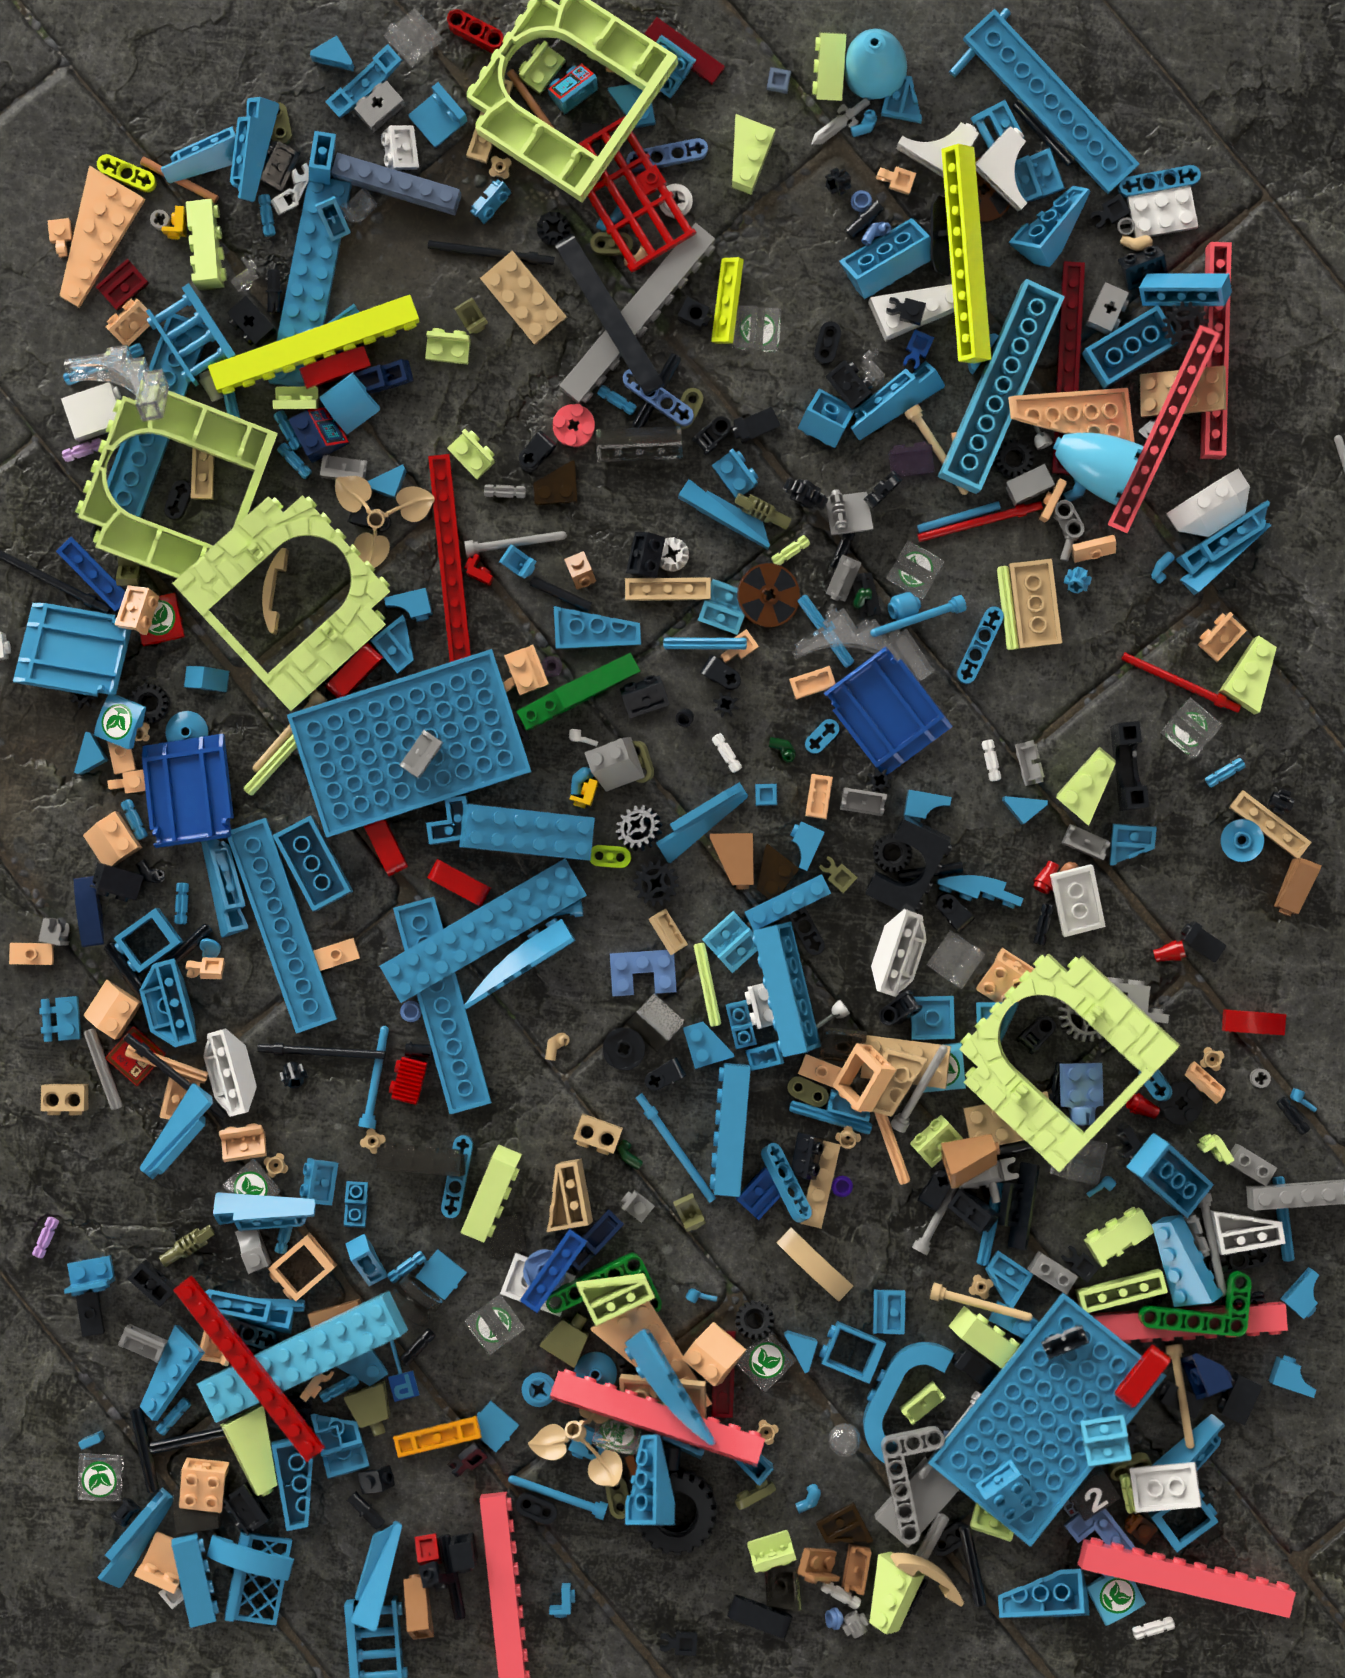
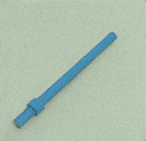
M643 1093L639 1094L635 1098L645 1111L644 1115L648 1120L651 1119L708 1202L710 1203L715 1200L716 1197L657 1115L659 1113L657 1109L650 1105Z

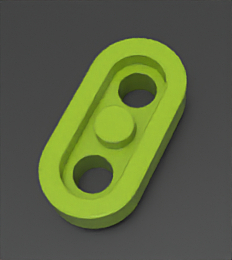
M596 845L592 847L591 860L589 861L599 867L624 868L629 865L631 854L624 847ZM597 852L603 853L601 860L595 858ZM620 853L625 856L622 862L616 859V856Z

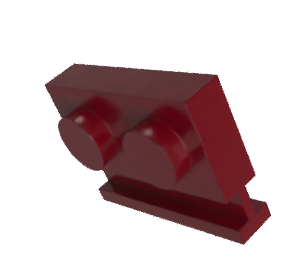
M127 258L96 285V288L118 311L129 299H132L145 288L149 282Z

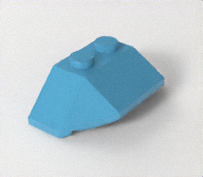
M175 958L153 964L139 990L150 1032L174 1047L197 1042L194 1015L185 981Z

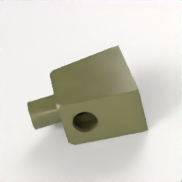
M579 1312L576 1313L572 1321L563 1317L541 1341L540 1347L575 1368L589 1334L582 1329L588 1318Z
M385 1380L347 1393L344 1396V1400L360 1428L370 1425L373 1436L386 1432L382 1421L390 1417V1407Z

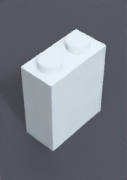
M108 382L61 398L74 438L78 442L108 433L105 432L109 420L114 421L116 412H113L117 399H121L117 386L114 387Z

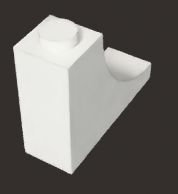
M961 122L952 133L936 141L918 142L902 136L896 149L944 178L941 149L955 144L972 147L979 133L976 132V128L971 124H963Z
M1009 127L976 162V172L1018 212L1023 209L1027 202L1020 194L1016 185L1015 162L1020 149L1026 141L1023 139L1024 135L1019 129Z

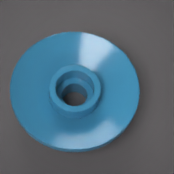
M182 711L175 714L166 726V739L168 742L208 736L206 721L199 714L192 711ZM184 728L189 729V734L186 736L182 734Z
M1247 819L1232 821L1224 828L1221 834V847L1224 853L1232 860L1238 862H1247L1256 858L1264 846L1262 830L1256 823ZM1244 836L1246 838L1245 843H1238V838Z
M597 1351L589 1352L578 1360L574 1369L576 1377L584 1379L585 1376L593 1378L591 1373L598 1371L599 1377L594 1378L597 1380L596 1383L614 1385L617 1378V1368L614 1361L608 1355Z

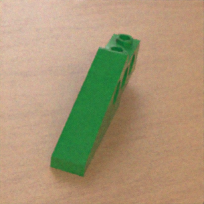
M626 654L555 689L544 697L517 710V713L526 730L530 731L641 671L632 654Z

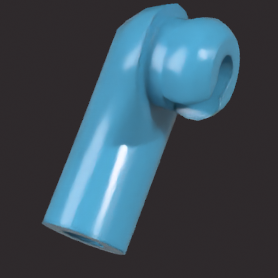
M866 110L861 124L850 127L853 137L870 133L877 122L874 110Z
M1166 552L1156 562L1151 574L1152 579H1155L1159 584L1166 579V574L1162 571L1175 559L1171 552Z
M582 767L572 776L571 795H581L582 783L594 777L590 768Z

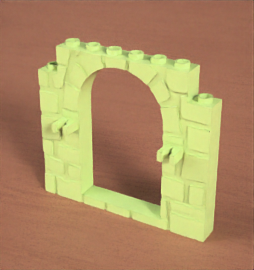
M529 0L527 10L523 15L520 14L515 21V27L511 32H507L502 46L493 52L491 62L487 67L484 66L479 73V79L468 88L466 97L470 105L484 113V115L479 116L475 124V129L479 136L583 203L679 64L678 57L591 0H560V5L552 0ZM538 38H558L587 54V57L606 66L643 91L598 157L516 104L508 95L505 89V71L511 57L522 45Z
M155 385L154 390L149 389L145 401L149 402L148 405L125 396L122 397V400L117 399L113 412H116L114 421L109 420L105 431L109 433L106 441H101L98 452L102 454L99 461L94 460L90 471L94 473L92 481L87 480L83 490L84 493H87L84 501H79L75 512L79 513L78 519L102 527V530H97L93 542L97 543L95 548L178 578L211 549L213 545L134 516L121 508L112 497L106 479L107 465L115 449L131 437L142 434H155L254 471L234 523V528L248 515L278 433Z
M303 495L284 512L281 510L283 508L282 504L275 497L271 499L268 496L172 583L290 711L386 625L383 622L386 618L378 610L373 611L372 608L390 592L388 589L389 583L382 576L378 578L373 573L375 568L367 560L363 562L360 559L359 555L361 553L353 544L349 546L344 541L346 536L338 528L334 530L329 525L332 521L324 512L319 514L315 509L316 503L309 496L305 498ZM300 536H314L327 540L341 550L348 563L351 583L347 598L333 615L267 673L209 609L284 542Z
M1048 954L1046 957L1041 955L1033 963L1036 966L1031 973L1027 970L1018 979L1021 983L1016 989L1012 986L1004 994L1006 999L1002 1004L997 1002L989 1010L992 1014L987 1020L983 1017L975 1025L977 1030L973 1035L968 1033L960 1041L963 1045L959 1050L978 1066L977 1069L973 1066L965 1074L967 1079L963 1083L1060 1172L1179 1048V1044L1084 956L1080 959L1075 957L1067 965L1070 968L1067 971L1057 960ZM1033 995H1048L1064 1001L1141 1071L1136 1079L1085 1132L1009 1062L1003 1052L1000 1040L1002 1021L1008 1009L1023 998Z

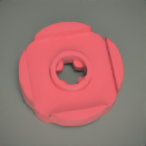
M569 404L562 407L553 418L554 435L563 445L581 447L591 440L595 431V421L592 413L580 404ZM570 421H578L580 423L577 431L568 429Z

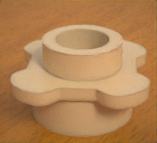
M493 156L491 158L492 167L489 169L490 176L507 179L510 175L509 167L512 165L509 158L500 159L498 156Z
M144 722L142 727L137 728L135 741H148L150 739L148 735L150 725L147 722Z
M1206 1047L1203 1050L1204 1057L1200 1060V1065L1203 1068H1212L1213 1071L1220 1070L1224 1053Z
M845 1126L841 1133L836 1134L835 1139L839 1141L843 1148L851 1149L856 1145V1142L861 1141V1135L856 1134L851 1126Z
M370 1128L367 1130L365 1138L361 1139L360 1145L370 1149L372 1154H376L379 1152L381 1144L386 1141L384 1135L375 1132V1129Z
M277 1153L272 1158L266 1157L264 1159L268 1176L275 1177L276 1174H284L288 1171V1166L284 1163V1155L282 1153Z
M975 1275L972 1286L969 1287V1293L971 1295H979L982 1299H987L989 1297L988 1292L993 1286L992 1280H986L980 1275Z
M766 1420L759 1421V1428L756 1432L762 1434L761 1437L765 1438L764 1442L767 1445L773 1444L775 1434L779 1431L778 1426L768 1424Z

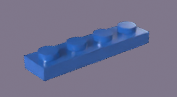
M70 537L56 552L115 612H118L126 591L121 586H117L116 581L73 537Z
M569 1229L519 1301L538 1313L585 1246L587 1240Z

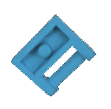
M1006 100L971 118L973 125L976 124L988 149L995 142L983 121L984 119L989 118L998 137L1009 127L1017 128L1021 131Z

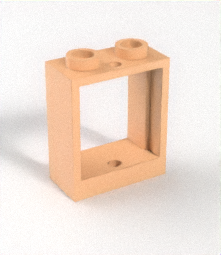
M856 1043L832 1086L838 1091L839 1096L851 1104L855 1111L872 1112L896 1069L871 1045ZM865 1062L875 1073L860 1097L850 1085Z
M309 1233L271 1265L268 1270L270 1271L269 1276L275 1283L279 1282L284 1287V1294L290 1300L293 1298L297 1301L331 1272L337 1264ZM305 1245L323 1266L324 1270L298 1292L277 1267Z

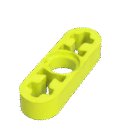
M108 154L100 156L97 160L99 171L112 179L147 193L152 192L156 188V178L147 170ZM110 161L111 165L116 167L117 170L115 171L110 167H107L105 170L103 163ZM125 168H130L133 172L132 176L128 179H124L121 176V172ZM139 172L138 176L144 180L149 177L151 184L144 186L142 181L137 179V173Z

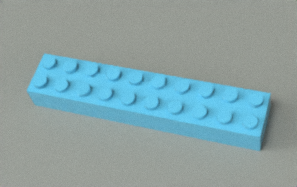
M1025 279L1021 284L991 352V360H988L938 474L939 478L974 494L981 491L1012 420L1008 397L1023 395L1065 296L1028 279Z
M387 1291L271 1346L254 1356L283 1392L402 1336L408 1331V1328L390 1291ZM232 1365L206 1377L197 1384L216 1423L260 1403Z

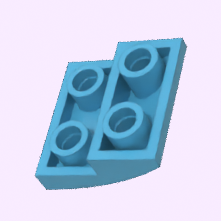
M661 35L656 43L678 57L679 64L660 90L663 94L672 98L696 62V59Z
M353 373L320 396V400L327 411L346 434H349L380 411V406L366 392V387Z

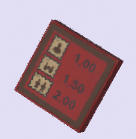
M133 1026L127 1032L140 1043L144 1042L150 1047L149 1050L161 1056L166 1055L161 1048L136 1026ZM122 1038L105 1059L133 1084L139 1086L155 1066L125 1056L129 1044Z

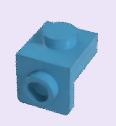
M511 544L499 561L510 571L524 579L533 573L534 565L537 562Z
M562 1583V1605H550L549 1615L563 1618L567 1614H571V1603H575V1590H571V1583Z

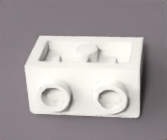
M389 126L386 128L381 136L382 145L385 147V166L394 170H417L419 168L414 126Z
M763 983L749 986L748 992H745L747 1005L752 1004L753 1012L750 1013L752 1026L757 1025V1029L773 1025L774 1016L768 1006L769 995L767 989H765Z

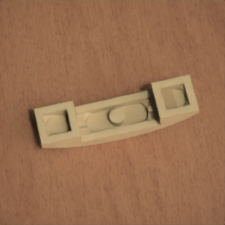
M281 548L274 557L267 571L263 586L262 606L264 619L269 632L273 635H277L280 617L278 612L272 611L277 572H286L289 550L286 548Z
M792 1227L776 1242L836 1300L840 1301L853 1287L840 1272L831 1266Z
M892 1553L890 1557L897 1568L912 1577L917 1571L922 1572L940 1583L939 1588L946 1598L962 1607L964 1604L962 1597L951 1579L941 1568L920 1556L908 1553Z

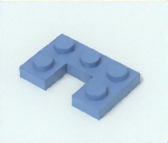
M668 950L610 953L612 996L634 995L633 974L654 972L655 994L676 992L674 954L670 955Z
M1094 1501L1064 1524L1077 1543L1081 1542L1095 1530L1105 1544L1111 1545L1112 1542L1124 1545L1125 1549L1132 1550V1547H1135L1105 1507L1094 1513L1092 1512Z

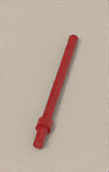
M1038 501L1024 505V503L1015 505V508L919 533L917 538L919 542L1015 516L1018 518L1027 516V513L1043 509L1042 503Z
M1124 652L1121 658L1122 661L1214 702L1213 704L1220 708L1223 706L1236 713L1241 708V705L1226 699L1227 696L1221 693L1215 694Z

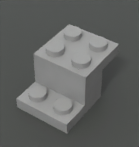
M1107 977L1154 1022L1168 1023L1169 1015L1163 1014V1009L1148 1008L1151 986H1145V981L1128 979L1127 984L1123 983V979Z

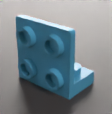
M439 82L432 87L433 94L408 115L410 120L435 148L467 122L464 111Z
M111 1255L68 1263L71 1285L64 1289V1293H71V1296L84 1294L89 1289H92L93 1292H99L110 1287V1284L115 1281Z
M1009 1460L976 1484V1487L1004 1526H1007L1040 1502L1012 1460Z

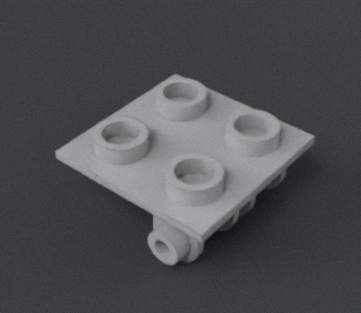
M837 489L831 492L830 497H827L829 499L826 504L831 535L873 530L870 506L863 500L867 496V492L845 495Z

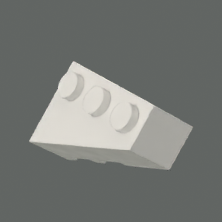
M1210 1210L1218 1251L1221 1255L1286 1244L1282 1222Z

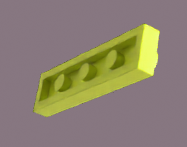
M739 257L722 258L711 339V342L715 344H729L734 341L744 259Z

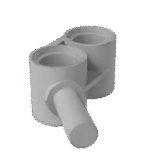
M1062 500L1057 503L1052 514L1061 526L1064 539H1066L1060 559L1068 562L1074 542H1077V539L1084 532V524L1073 504L1068 500ZM1060 506H1065L1068 509L1067 516L1059 514L1058 508ZM1069 525L1077 526L1079 530L1077 535H1072L1069 532Z

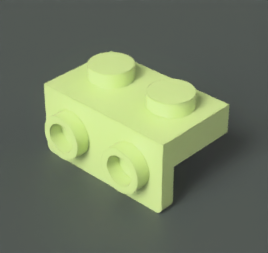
M975 1503L970 1527L973 1530L1011 1541L1014 1533L979 1504Z
M788 1530L747 1542L755 1573L766 1572L772 1567L788 1565L792 1561L797 1560Z

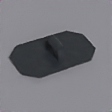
M938 195L931 206L930 258L937 273L949 276L951 274L946 201L944 197Z

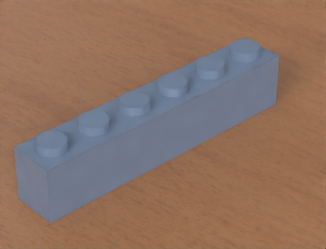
M337 153L331 171L334 180L350 182L357 187L456 216L461 199L460 189L341 153Z

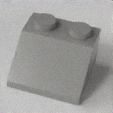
M631 737L621 738L584 752L591 773L605 791H610L645 777Z

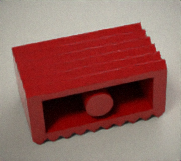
M402 1056L401 1060H397L394 1069L397 1077L395 1081H391L389 1093L392 1094L391 1099L417 1105L428 1062Z

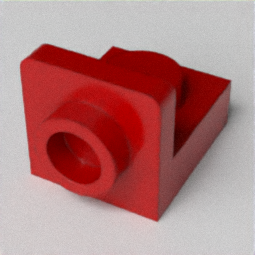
M475 553L473 558L469 557L465 565V569H467L466 574L491 586L494 580L493 576L490 575L491 571L482 566L479 569L476 568L480 556Z
M437 1534L415 1537L418 1564L422 1566L433 1561L442 1564Z

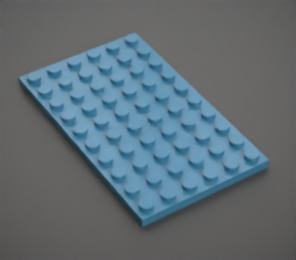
M492 649L287 714L326 838L532 772ZM425 730L444 744L419 779L401 767L400 763L406 757L422 731Z
M1062 1293L946 1438L943 1446L930 1458L928 1464L1000 1521L976 1487V1484L1009 1460H1012L1040 1502L1006 1527L1031 1547L1094 1468L1087 1466L1080 1421L1124 1414L1127 1426L1166 1375L1161 1373L1134 1408L1128 1406L1114 1393L1142 1356L1067 1295ZM1075 1325H1082L1089 1344L1049 1360L1041 1341H1044L1045 1337L1049 1338L1058 1333L1062 1334L1064 1333L1063 1331L1073 1328Z

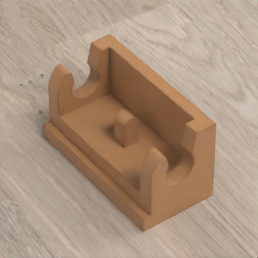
M848 1544L841 1587H844L846 1592L853 1590L859 1595H864L871 1558L870 1547Z

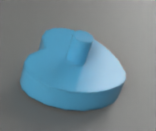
M202 939L199 945L203 951L202 957L216 958L221 950L220 944L212 939Z

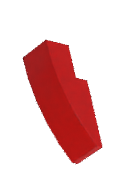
M364 346L304 366L299 371L306 389L342 379V377L348 376L351 373L368 369L371 364Z
M1223 1009L1222 1031L1285 1035L1286 1014Z

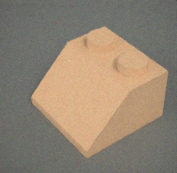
M116 811L97 822L83 835L99 861L110 866L119 864L143 848L120 812Z
M106 980L83 1016L97 1029L114 1040L120 1039L142 1003L117 985Z
M713 1322L693 1342L682 1357V1360L715 1387L725 1380L747 1349Z

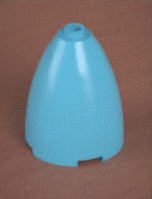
M869 29L857 35L845 54L844 76L851 91L863 99H881L888 95L892 96V93L898 91L903 85L907 75V61L900 42L891 33L882 29Z
M1071 433L1064 434L1062 438L1058 437L1053 449L1056 450L1055 456L1061 465L1078 483L1099 498L1116 506L1120 499L1116 495L1117 493L1122 494L1138 461L1135 455L1136 453L1141 454L1144 446L1106 434Z

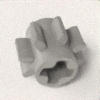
M852 1611L844 1616L843 1620L845 1623L842 1624V1628L847 1636L852 1634L853 1638H858L868 1631L866 1626L869 1623L864 1613L859 1615L857 1611Z

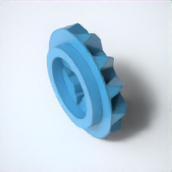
M532 1373L524 1380L522 1385V1395L525 1401L535 1407L548 1405L553 1400L550 1398L555 1382L550 1375L545 1373ZM544 1382L543 1390L546 1394L538 1393L534 1397L535 1388L533 1385L539 1386Z

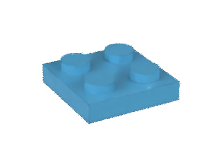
M954 996L914 997L917 1004L922 1006V1010L911 1017V1040L955 1039Z

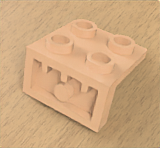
M1001 948L993 965L979 982L976 990L994 1002H1004L1006 999L1004 994L1012 986L1016 989L1021 983L1018 979L1027 970L1031 973L1034 968L1004 948Z
M187 1457L181 1472L179 1508L221 1513L223 1510L224 1485L229 1471V1462Z
M157 1531L142 1564L138 1567L134 1576L174 1594L180 1585L172 1549V1539L174 1538Z

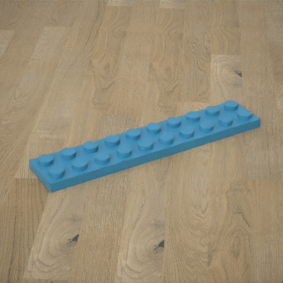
M995 9L964 36L963 41L1073 155L1078 164L1107 195L1138 167L1139 163Z
M331 179L329 185L308 181L277 341L325 324L341 238L331 242L315 204L335 196L345 218L352 187L350 182ZM304 364L296 366V369L289 373H284L283 371L276 373V376L269 379L268 382L280 386H305L299 371L300 368L304 367Z
M173 314L166 319L163 329L167 334L189 318ZM198 323L171 342L177 351H180L206 334L205 331L208 330L206 324ZM162 335L159 338L137 398L138 402L146 405L149 404V402L145 401L149 389L154 390L155 385L185 397L191 383H187L181 374L184 369ZM204 346L183 358L189 369L198 364ZM142 434L131 437L120 444L107 480V485L116 503L139 518L142 516L169 443V438L155 434Z
M263 818L232 829L228 841L297 1034L337 1019L315 958L313 947L275 839L272 836L267 818Z
M565 858L380 965V968L400 1003L587 895Z
M435 897L393 908L405 951L444 929ZM454 972L417 994L449 1114L492 1103L467 1011L464 1007L465 1004L457 975Z

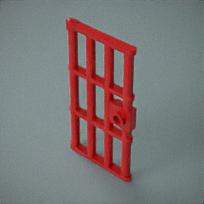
M625 116L578 144L597 156L591 144L602 138L606 145L611 138L609 133L619 127ZM631 132L627 140L638 156V159L627 164L620 151H618L614 159L620 170L610 176L605 170L601 175L602 180L595 184L587 197L607 228V234L612 236L627 261L628 269L633 273L694 236L697 232L694 228H691L676 204L672 191L669 192L665 186L667 183L656 164L653 165L651 163L650 155L645 153L636 136ZM643 164L646 170L635 177L631 170ZM622 175L626 177L643 205V208L635 213L631 212L613 182ZM604 186L607 187L625 219L615 225L595 194L596 191ZM658 190L662 196L650 202L647 196ZM666 202L684 231L683 235L674 240L654 209ZM646 213L666 245L656 251L636 220ZM627 224L630 225L648 255L638 262L618 232L619 229Z

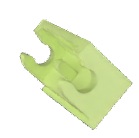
M932 1380L899 1408L910 1423L914 1425L945 1400L946 1396Z

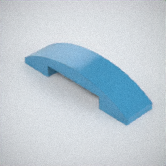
M389 44L372 58L374 61L343 89L339 88L325 101L339 118L352 111L362 97L367 98L372 93L373 88L379 83L383 84L403 60Z
M212 1535L207 1557L229 1567L286 1581L289 1580L294 1562L293 1558L277 1553L269 1554L233 1543V1540Z

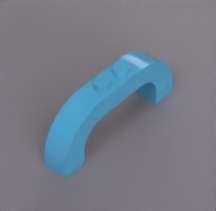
M933 1342L913 1343L899 1350L890 1359L885 1370H880L876 1378L878 1384L875 1389L871 1388L866 1399L869 1402L863 1416V1430L871 1451L883 1463L881 1442L886 1435L882 1429V1421L903 1377L908 1370L917 1365H929L945 1373L954 1355L953 1351L949 1348ZM889 1442L886 1445L887 1451H894L897 1448L895 1442ZM895 1463L891 1467L896 1469L899 1463Z

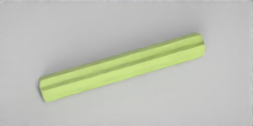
M1000 566L997 568L1004 615L1007 650H1016L1019 645L1010 572L1008 566Z
M293 734L244 786L243 789L251 796L254 795L297 748Z
M698 943L694 945L709 1023L711 1027L721 1025V1019L706 947L704 943Z

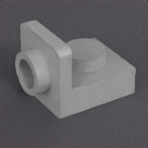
M636 1190L632 1193L628 1191L621 1200L623 1203L621 1208L641 1223L655 1207L653 1203Z

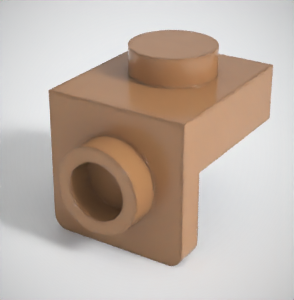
M584 551L564 559L576 589L587 587L596 582Z

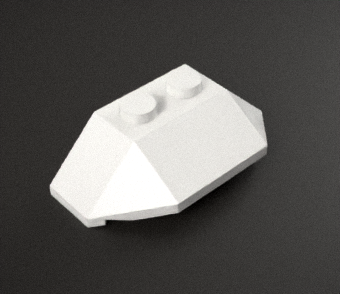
M1238 468L1166 514L1177 532L1209 537L1245 514L1250 485Z
M904 909L884 926L871 965L877 991L896 997L900 991L905 989L914 980L927 940L925 927L922 922L923 915Z
M227 1029L208 1033L204 1060L214 1097L230 1117L249 1111L257 1088L246 1045Z

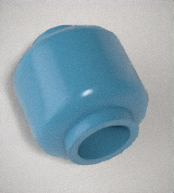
M911 592L895 595L891 598L890 603H888L889 615L896 621L918 614L919 609H921L919 598L915 597Z

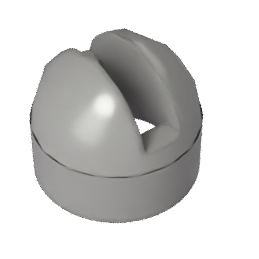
M1122 218L1117 224V229L1119 233L1129 235L1134 231L1135 223L1131 218ZM1130 224L1131 228L1120 229V225Z

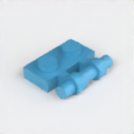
M78 996L55 998V1007H50L49 999H41L39 1012L42 1014L43 1027H41V1034L44 1036V1042L53 1041L52 1033L58 1032V1041L82 1039ZM50 1013H56L57 1026H51Z

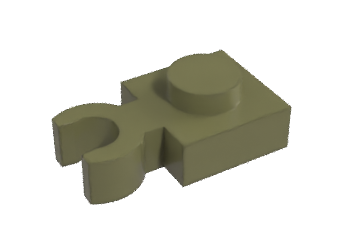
M827 856L826 859L830 862V867L824 868L822 865H819V869L825 873L829 872L831 876L827 880L844 894L858 877L842 863L837 868L834 860Z

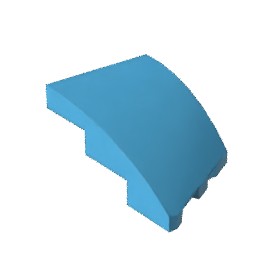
M311 1414L315 1434L325 1446L320 1453L328 1479L370 1467L362 1435L356 1421Z

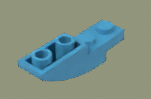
M951 876L937 879L935 883L940 885V890L950 894L952 890L960 893L959 897L965 900L978 899L979 893L982 892V897L994 901L995 898L1003 901L1002 905L1012 909L1015 906H1021L1024 899L1004 891L1006 882L984 876Z

